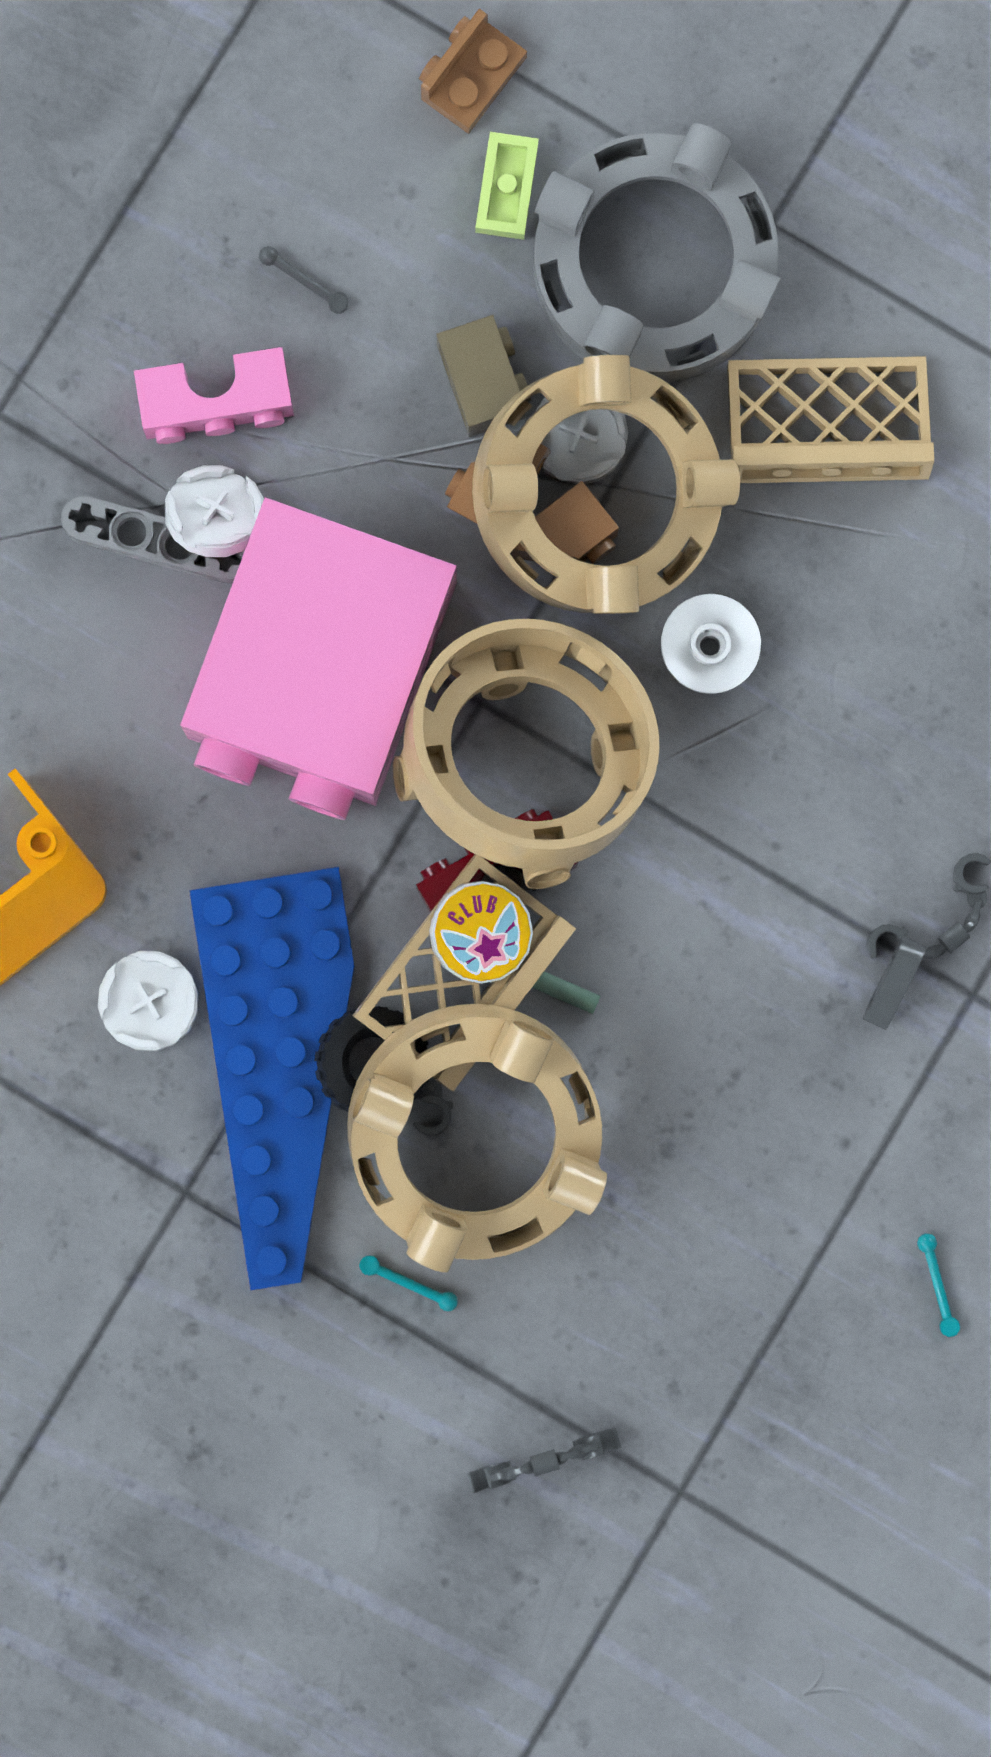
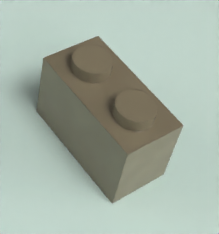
M493 315L436 334L437 348L469 437L486 432L502 407L514 395L528 386L523 373L516 375L513 373L508 357L515 355L510 334L506 326L498 329ZM525 414L520 418V420L525 419Z

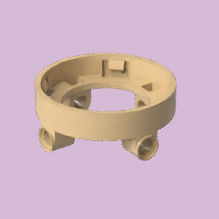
M628 355L589 356L583 358L584 363L555 372L528 385L514 395L494 417L483 437L475 461L472 490L474 512L481 536L491 556L510 580L526 593L550 606L567 611L594 614L639 612V606L655 601L680 585L702 561L717 531L722 507L735 505L738 501L740 493L739 468L734 459L720 460L715 442L706 423L693 405L673 386L646 371L631 367ZM537 393H541L549 402L539 408L522 426L517 436H515L505 424L515 426L520 418L532 407L526 400ZM611 410L637 419L659 438L673 464L676 477V501L671 520L663 535L649 550L626 563L610 566L593 565L568 556L546 537L532 511L536 508L538 500V478L535 466L532 464L535 453L542 440L557 424L579 412ZM519 543L537 564L556 577L547 587H542L534 581L539 574L520 556L513 559L510 555L511 551ZM663 568H665L663 570V576L660 577L657 573L661 571Z
M509 619L493 622L467 632L453 641L438 655L425 673L409 709L405 723L403 750L399 756L394 757L393 779L395 790L400 801L418 799L433 822L460 846L489 861L522 868L525 884L528 888L543 889L553 887L570 878V870L574 863L582 861L610 845L631 822L649 792L655 777L660 749L657 719L652 703L634 672L614 651L592 636L573 627L539 619ZM568 656L580 662L600 676L607 683L603 691L601 692L581 674L560 664L563 657ZM452 674L456 679L444 691L434 712L425 707L430 687L434 693H437L443 682ZM531 682L550 687L574 701L585 712L595 727L591 738V756L594 769L601 778L596 791L590 799L574 812L547 821L514 819L492 810L478 800L466 787L455 767L451 749V736L456 716L463 706L479 692H481L482 697L485 699L501 700L521 693L527 683ZM621 790L626 792L623 800L613 812L616 816L600 826L599 823L610 812Z
M486 1004L455 1005L426 1013L408 1022L389 1036L370 1057L356 1082L349 1106L347 1129L351 1159L359 1186L377 1216L398 1236L406 1240L408 1245L407 1255L429 1269L448 1272L454 1258L469 1260L491 1259L521 1251L553 1233L575 1210L591 1215L600 1202L606 1186L607 1173L601 1170L599 1166L602 1146V1121L595 1092L580 1062L566 1043L550 1028L526 1014L509 1008ZM449 1025H461L465 1037L439 1043L415 1057L410 1045L411 1042L419 1037L424 1042L437 1035L449 1032ZM490 1062L496 1068L514 1078L534 1083L543 1093L553 1114L555 1126L553 1151L549 1163L539 1180L530 1190L515 1201L487 1211L469 1212L454 1210L432 1201L410 1181L399 1158L397 1139L411 1112L414 1093L428 1079L458 1064ZM570 1074L572 1075L569 1078V1082L575 1093L578 1105L584 1104L585 1119L579 1122L573 1100L561 1079ZM375 1153L381 1178L392 1196L387 1199L376 1187L380 1182L375 1174L371 1159L365 1158V1156Z

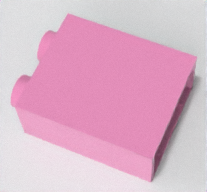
M265 497L180 724L188 739L201 743L193 765L220 778L246 786L251 785L258 764L296 777L289 796L290 801L315 812L341 820H346L353 798L376 806L402 735L409 709L418 691L457 584L456 565Z

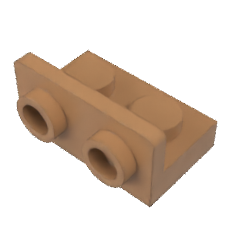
M480 8L471 20L464 16L458 22L449 37V42L452 43L442 58L434 55L426 64L419 77V80L423 82L421 84V100L468 134L527 58V50L489 24L488 14Z

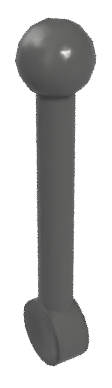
M267 246L260 250L259 259L264 265H274L328 301L332 312L341 314L347 310L348 298L345 294L341 292L333 294L278 257V252L275 248Z

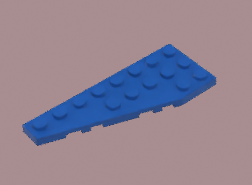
M339 867L189 890L250 1291L302 1282L332 1099L324 1095L321 1090L323 1088L322 1084L316 1078L317 1061H314L315 1051L319 1050V1039L330 1028L328 1025L335 1019L344 1016L343 1014L347 1012L355 969Z

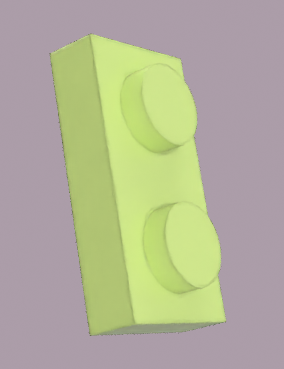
M490 132L475 233L524 240L539 144L538 138Z

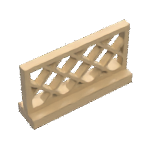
M926 356L728 360L731 459H734L738 465L740 483L929 480L934 464V444L931 442ZM873 372L882 373L877 377ZM894 372H915L916 388L905 399L884 383ZM823 373H832V374H831L829 377H827V376H825ZM844 373H858L870 383L855 400L835 384ZM774 374L783 375L778 379ZM795 374H809L820 384L805 401L785 385ZM739 375H759L771 387L754 402L739 389ZM876 390L896 406L881 423L861 407ZM826 391L847 407L831 424L811 408ZM777 392L797 408L781 425L762 409ZM916 398L917 411L910 405ZM740 403H741L746 409H748V410H747L745 413H743L741 416H740ZM903 412L918 425L919 440H899L886 428ZM803 414L823 431L813 442H799L787 431ZM852 414H855L873 430L863 441H849L837 430ZM753 416H756L773 431L763 443H741V428ZM878 436H880L884 441H874V440H875ZM830 437V438H831L832 440H834L835 442H825V441ZM779 438H781L785 443H775V442H776Z
M474 854L444 895L461 884L469 883L479 869L490 877L494 884L503 885L519 896L524 905L539 915L540 918L532 927L533 935L529 953L519 968L502 980L491 982L482 995L480 994V983L462 979L443 982L441 963L432 950L431 939V948L419 949L428 935L430 937L431 920L438 908L439 901L352 1016L383 1040H386L393 1034L392 1032L397 1031L412 1021L409 993L436 990L438 1007L441 1009L446 1007L444 988L472 985L474 1004L495 1005L515 1010L576 928L561 916H557L484 858ZM432 954L435 983L407 987L405 966L413 956ZM397 976H399L400 988L388 990ZM401 995L405 1024L384 1027L369 1015L381 997ZM460 1024L451 1036L449 1032L442 1034L443 1042L465 1037ZM415 1041L411 1042L410 1045L416 1057L419 1053L415 1049ZM475 1062L449 1067L432 1076V1078L447 1089L454 1091Z

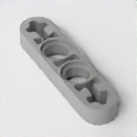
M90 496L72 498L65 504L61 512V523L64 531L71 540L82 545L221 583L232 584L239 565H231L229 572L221 571L220 561L205 557V567L198 566L197 564L202 556L195 553L182 560L170 557L166 551V544L172 535L165 524V517ZM85 508H90L92 517L97 521L108 523V513L116 514L109 525V540L101 539L105 533L103 528L93 525H87L84 532H78L76 522L71 520L73 514L82 515ZM130 520H137L146 527L144 541L136 546H126L121 543L118 537L121 525ZM245 550L236 553V557L242 560Z

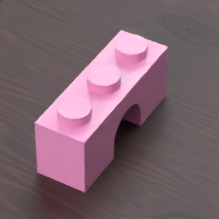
M278 347L233 355L235 366L233 385L225 394L215 398L199 396L190 389L183 363L135 370L134 376L142 427L147 440L156 438V443L171 444L185 440V433L205 430L207 436H221L234 432L235 425L255 423L256 428H270L282 425L285 417L294 416L283 348Z

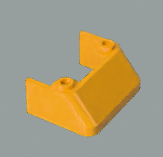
M16 768L7 775L38 815L21 828L16 842L18 854L31 872L0 895V986L96 912L103 905L107 894L106 883L102 875Z

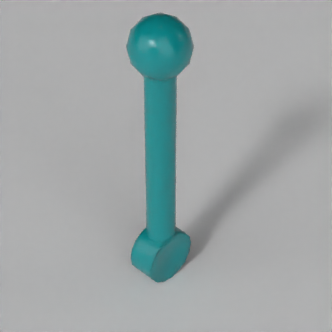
M924 1233L918 1238L917 1246L920 1251L925 1253L942 1320L939 1323V1330L947 1337H954L960 1331V1323L956 1318L952 1317L934 1251L937 1247V1240L932 1234Z
M365 1256L360 1261V1270L365 1275L373 1276L377 1274L436 1301L443 1311L449 1312L457 1307L458 1299L452 1292L440 1293L380 1265V1262L374 1256Z

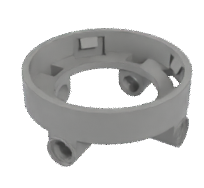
M693 123L686 136L671 133H640L617 138L585 154L563 175L553 171L548 178L535 208V213L539 214L533 257L535 286L541 307L553 330L563 343L582 360L585 357L598 355H628L631 367L646 371L667 383L681 381L705 373L726 361L747 342L762 320L781 280L780 277L776 276L779 259L776 226L769 205L758 185L735 160L728 156L732 142L716 129L703 124ZM639 181H672L697 191L718 210L726 223L733 248L732 270L723 292L701 315L676 326L664 328L643 327L642 322L631 314L612 306H602L591 293L582 274L579 245L582 231L591 213L612 192ZM740 199L743 200V202L746 204L750 212L747 213L746 208L744 207ZM754 230L757 238L761 239L762 243L756 244ZM556 262L562 289L572 308L558 313L556 310L562 305V302L557 293L554 279L546 282L544 274L545 266ZM713 336L717 347L714 353L705 357L704 351L700 350L691 355L677 358V366H670L665 352L689 348Z

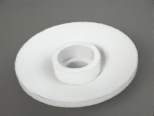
M718 594L698 595L681 603L668 617L661 635V653L668 671L680 684L699 693L717 694L736 688L751 675L757 665L761 652V636L754 617L736 600ZM711 638L716 640L719 645V651L714 655L704 654L700 648V643L704 639Z

